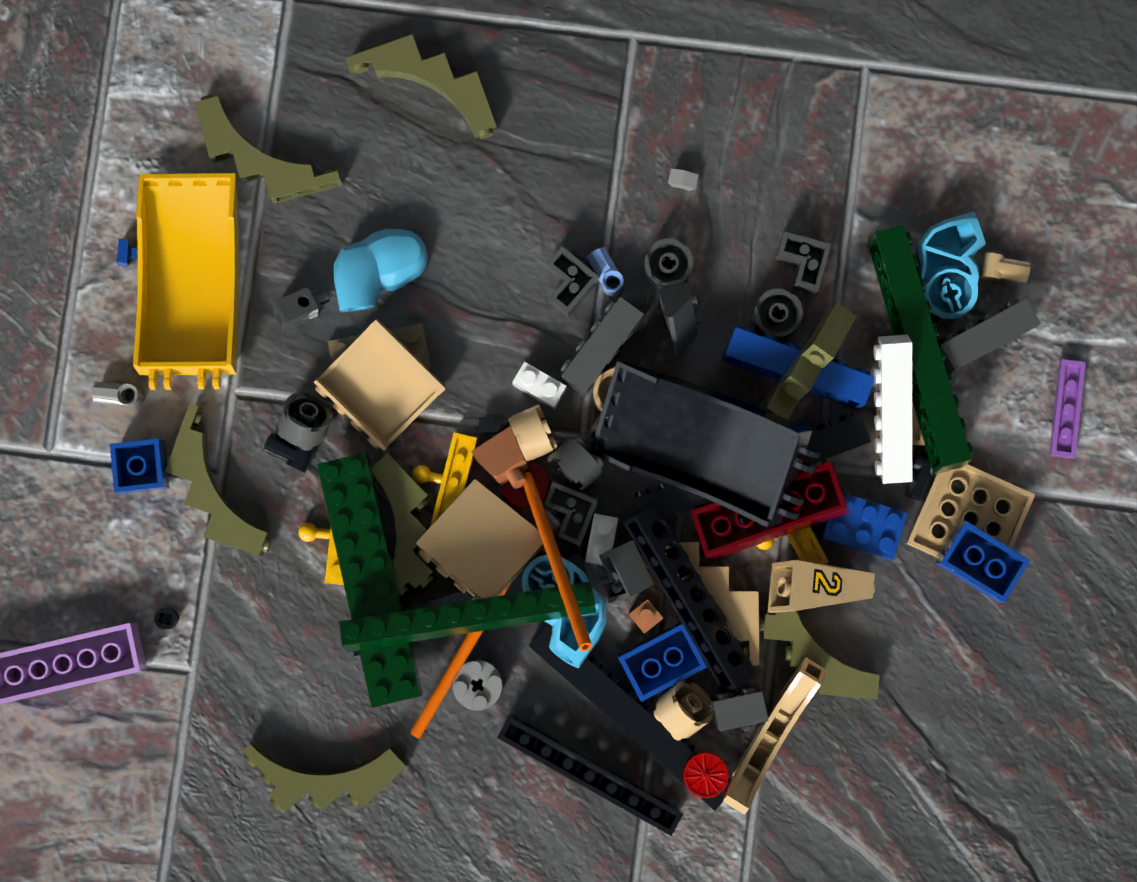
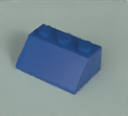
M681 622L617 655L641 702L707 668Z

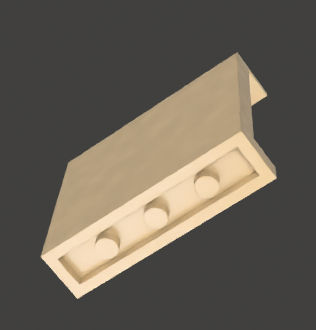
M378 319L314 381L317 385L316 391L324 398L328 396L334 402L332 406L341 415L346 413L352 419L350 424L358 432L364 431L369 436L367 440L377 450L379 448L385 450L446 389V386Z
M476 479L471 482L416 542L419 550L418 555L425 562L429 563L432 561L437 565L436 570L443 577L447 578L450 576L455 580L454 585L461 592L465 593L468 591L474 596L472 600L500 596L540 550L543 553L546 551L539 530Z

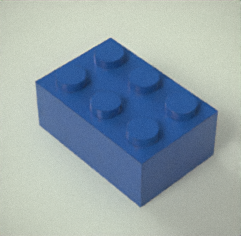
M844 493L851 513L825 521L819 539L885 560H894L908 513Z
M962 521L959 522L935 564L997 603H1005L1030 560L971 523Z

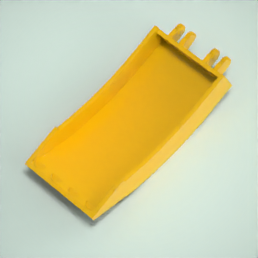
M236 173L139 174L136 209L138 281L133 366L139 375H149L148 383L150 390H156L158 375H164L163 385L165 390L172 389L173 375H198V389H205L206 375H213L212 385L214 389H220L222 375L237 374L240 310V242Z

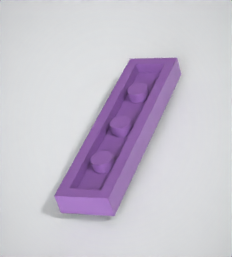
M1066 359L1059 360L1049 456L1076 458L1086 362Z

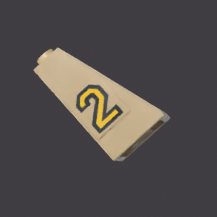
M800 560L772 563L768 612L798 611L871 599L876 588L874 581L875 573Z

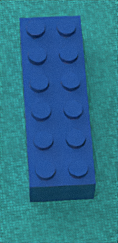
M740 326V328L735 327L722 361L780 381L801 352V347L789 342L786 345L777 342L778 339L774 336L764 334L762 337L754 334L753 329ZM833 359L832 362L830 361L822 368L809 393L858 410L866 405L874 377L870 376V371L856 367V370L846 367L847 363Z

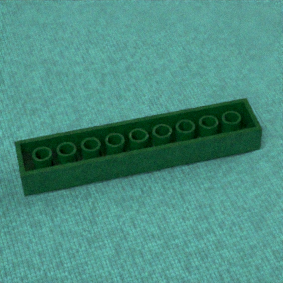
M904 225L876 231L868 244L893 336L908 335L912 341V402L933 475L965 466L972 460L973 449L971 443L967 442L965 438V421L958 414V397L951 390L952 376L945 369V352L942 347L939 348L937 338H939L938 328L931 321L932 308L930 302L925 300L923 293L925 292L924 280L918 276V259L911 252V235L905 231Z
M361 453L317 464L351 619L404 611L369 455ZM411 642L359 650L371 708L423 695Z

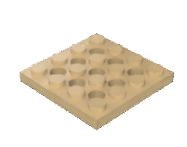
M968 464L959 469L936 474L905 544L938 558L959 522L964 521L966 513L972 512L976 516L975 527L987 533V525L990 522L996 523L999 531L997 535L992 537L1012 549L1035 494ZM954 480H959L963 483L964 489L960 494L954 493L951 489V484ZM977 490L983 491L986 495V500L982 504H978L974 500V493ZM999 500H1004L1008 504V511L1005 514L999 513L996 509V504ZM945 502L951 503L954 507V512L951 516H946L942 512L941 508ZM936 524L944 528V535L941 538H936L932 534V528Z

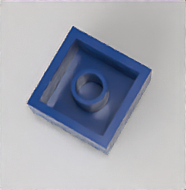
M156 438L110 444L114 493L127 494L170 489L169 475L165 472L167 467L165 440Z

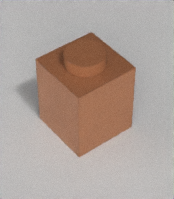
M648 599L628 614L644 634L663 619Z

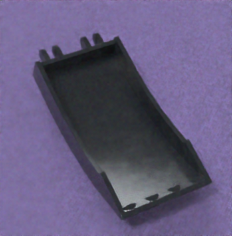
M622 361L616 362L590 453L627 471L643 474L704 497L766 527L781 524L784 516L794 520L799 518L800 514L796 510L787 507L788 502H792L795 505H803L805 499L792 492L799 469L808 473H814L815 470L814 465L803 460L804 454L811 458H819L820 455L819 450L808 446L812 430L715 390Z

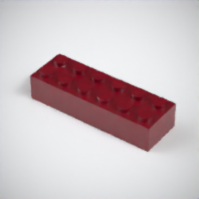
M830 461L816 466L814 473L805 471L798 473L792 492L805 499L803 505H795L792 502H788L787 507L796 510L800 514L797 520L784 516L781 524L766 527L715 502L692 510L691 513L705 557L713 561L851 513L833 463Z

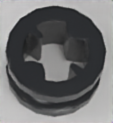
M161 608L156 612L154 621L161 629H172L177 625L179 615L172 608ZM163 613L172 615V619H170L172 622L170 624L162 623Z

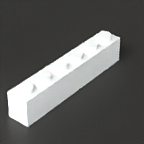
M908 335L878 337V345H874V359L878 360V369H874L875 384H878V392L874 393L875 407H878V415L874 416L875 429L879 430V438H875V452L879 453V461H875V473L880 476L883 484L912 482V341Z

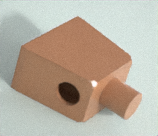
M508 427L471 451L477 462L500 486L510 482L513 488L517 489L526 483L522 473L529 466L511 427Z

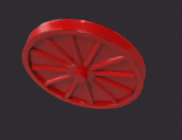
M703 752L694 755L688 760L684 768L683 778L685 785L692 794L701 798H712L720 794L726 787L728 769L720 757L712 753Z

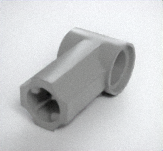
M95 382L92 387L93 403L137 408L145 400L143 390L129 383ZM134 390V399L128 402L127 394L129 391Z

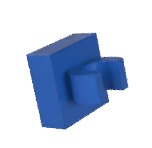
M119 239L117 265L118 267H128V259L138 261V248H129V239Z

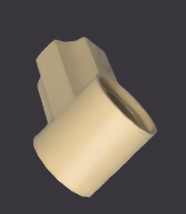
M983 253L979 276L980 279L987 281L1005 280L1025 284L1030 274V262L1007 259L997 253Z

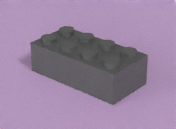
M622 297L617 302L615 300L610 302L605 309L606 313L604 315L606 317L603 321L598 319L590 330L591 337L588 341L583 339L576 348V357L573 360L569 358L561 368L562 381L584 398L594 387L597 378L607 370L643 321L644 314Z
M1018 298L999 308L1000 313L994 310L977 320L978 325L974 321L957 331L958 336L955 337L954 333H951L940 339L938 345L945 352L946 361L944 365L946 371L952 373L1041 325L1028 299L1026 298L1019 302Z

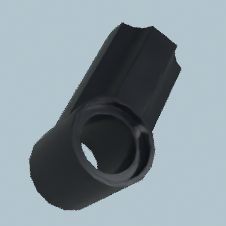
M271 433L267 438L263 449L264 452L285 461L287 465L304 473L315 453V450L305 451L274 433Z
M920 450L915 452L912 459V482L907 483L904 493L905 496L925 502L932 478L936 476V474L933 475L926 452Z

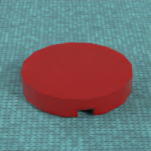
M527 461L529 468L523 473H532L541 501H543L549 491L548 476L539 464ZM510 482L501 486L504 497L511 505L518 508H531L523 486L514 489Z

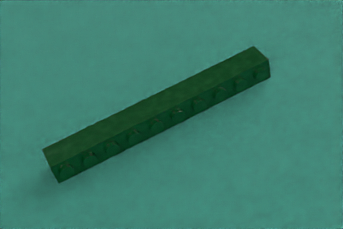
M591 581L571 584L581 615L596 613ZM551 587L339 621L342 647L347 652L566 618L568 614L559 588Z

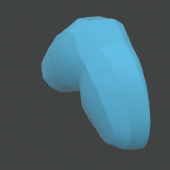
M975 211L945 219L929 227L916 243L919 259L918 276L919 278L922 277L925 283V292H923L925 300L930 302L932 313L943 319H955L964 316L973 308L977 301L980 276L979 266L974 255L986 245Z
M384 229L372 233L363 241L341 248L334 262V283L339 311L352 312L373 308L376 306L381 291H395L420 277L428 261L427 247L421 237L408 230Z
M547 555L537 557L524 570L522 577L524 592L558 587ZM562 558L571 584L589 582L582 570L572 562ZM594 588L593 595L596 613L582 615L592 643V648L588 651H581L579 649L569 617L544 621L552 625L550 650L563 661L576 668L581 666L597 644L607 625V602Z

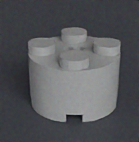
M486 660L467 662L462 666L453 681V692L456 699L461 705L471 710H484L496 703L503 691V678L500 670L493 663ZM473 679L475 681L482 679V686L485 687L484 690L480 688L477 691L474 690Z

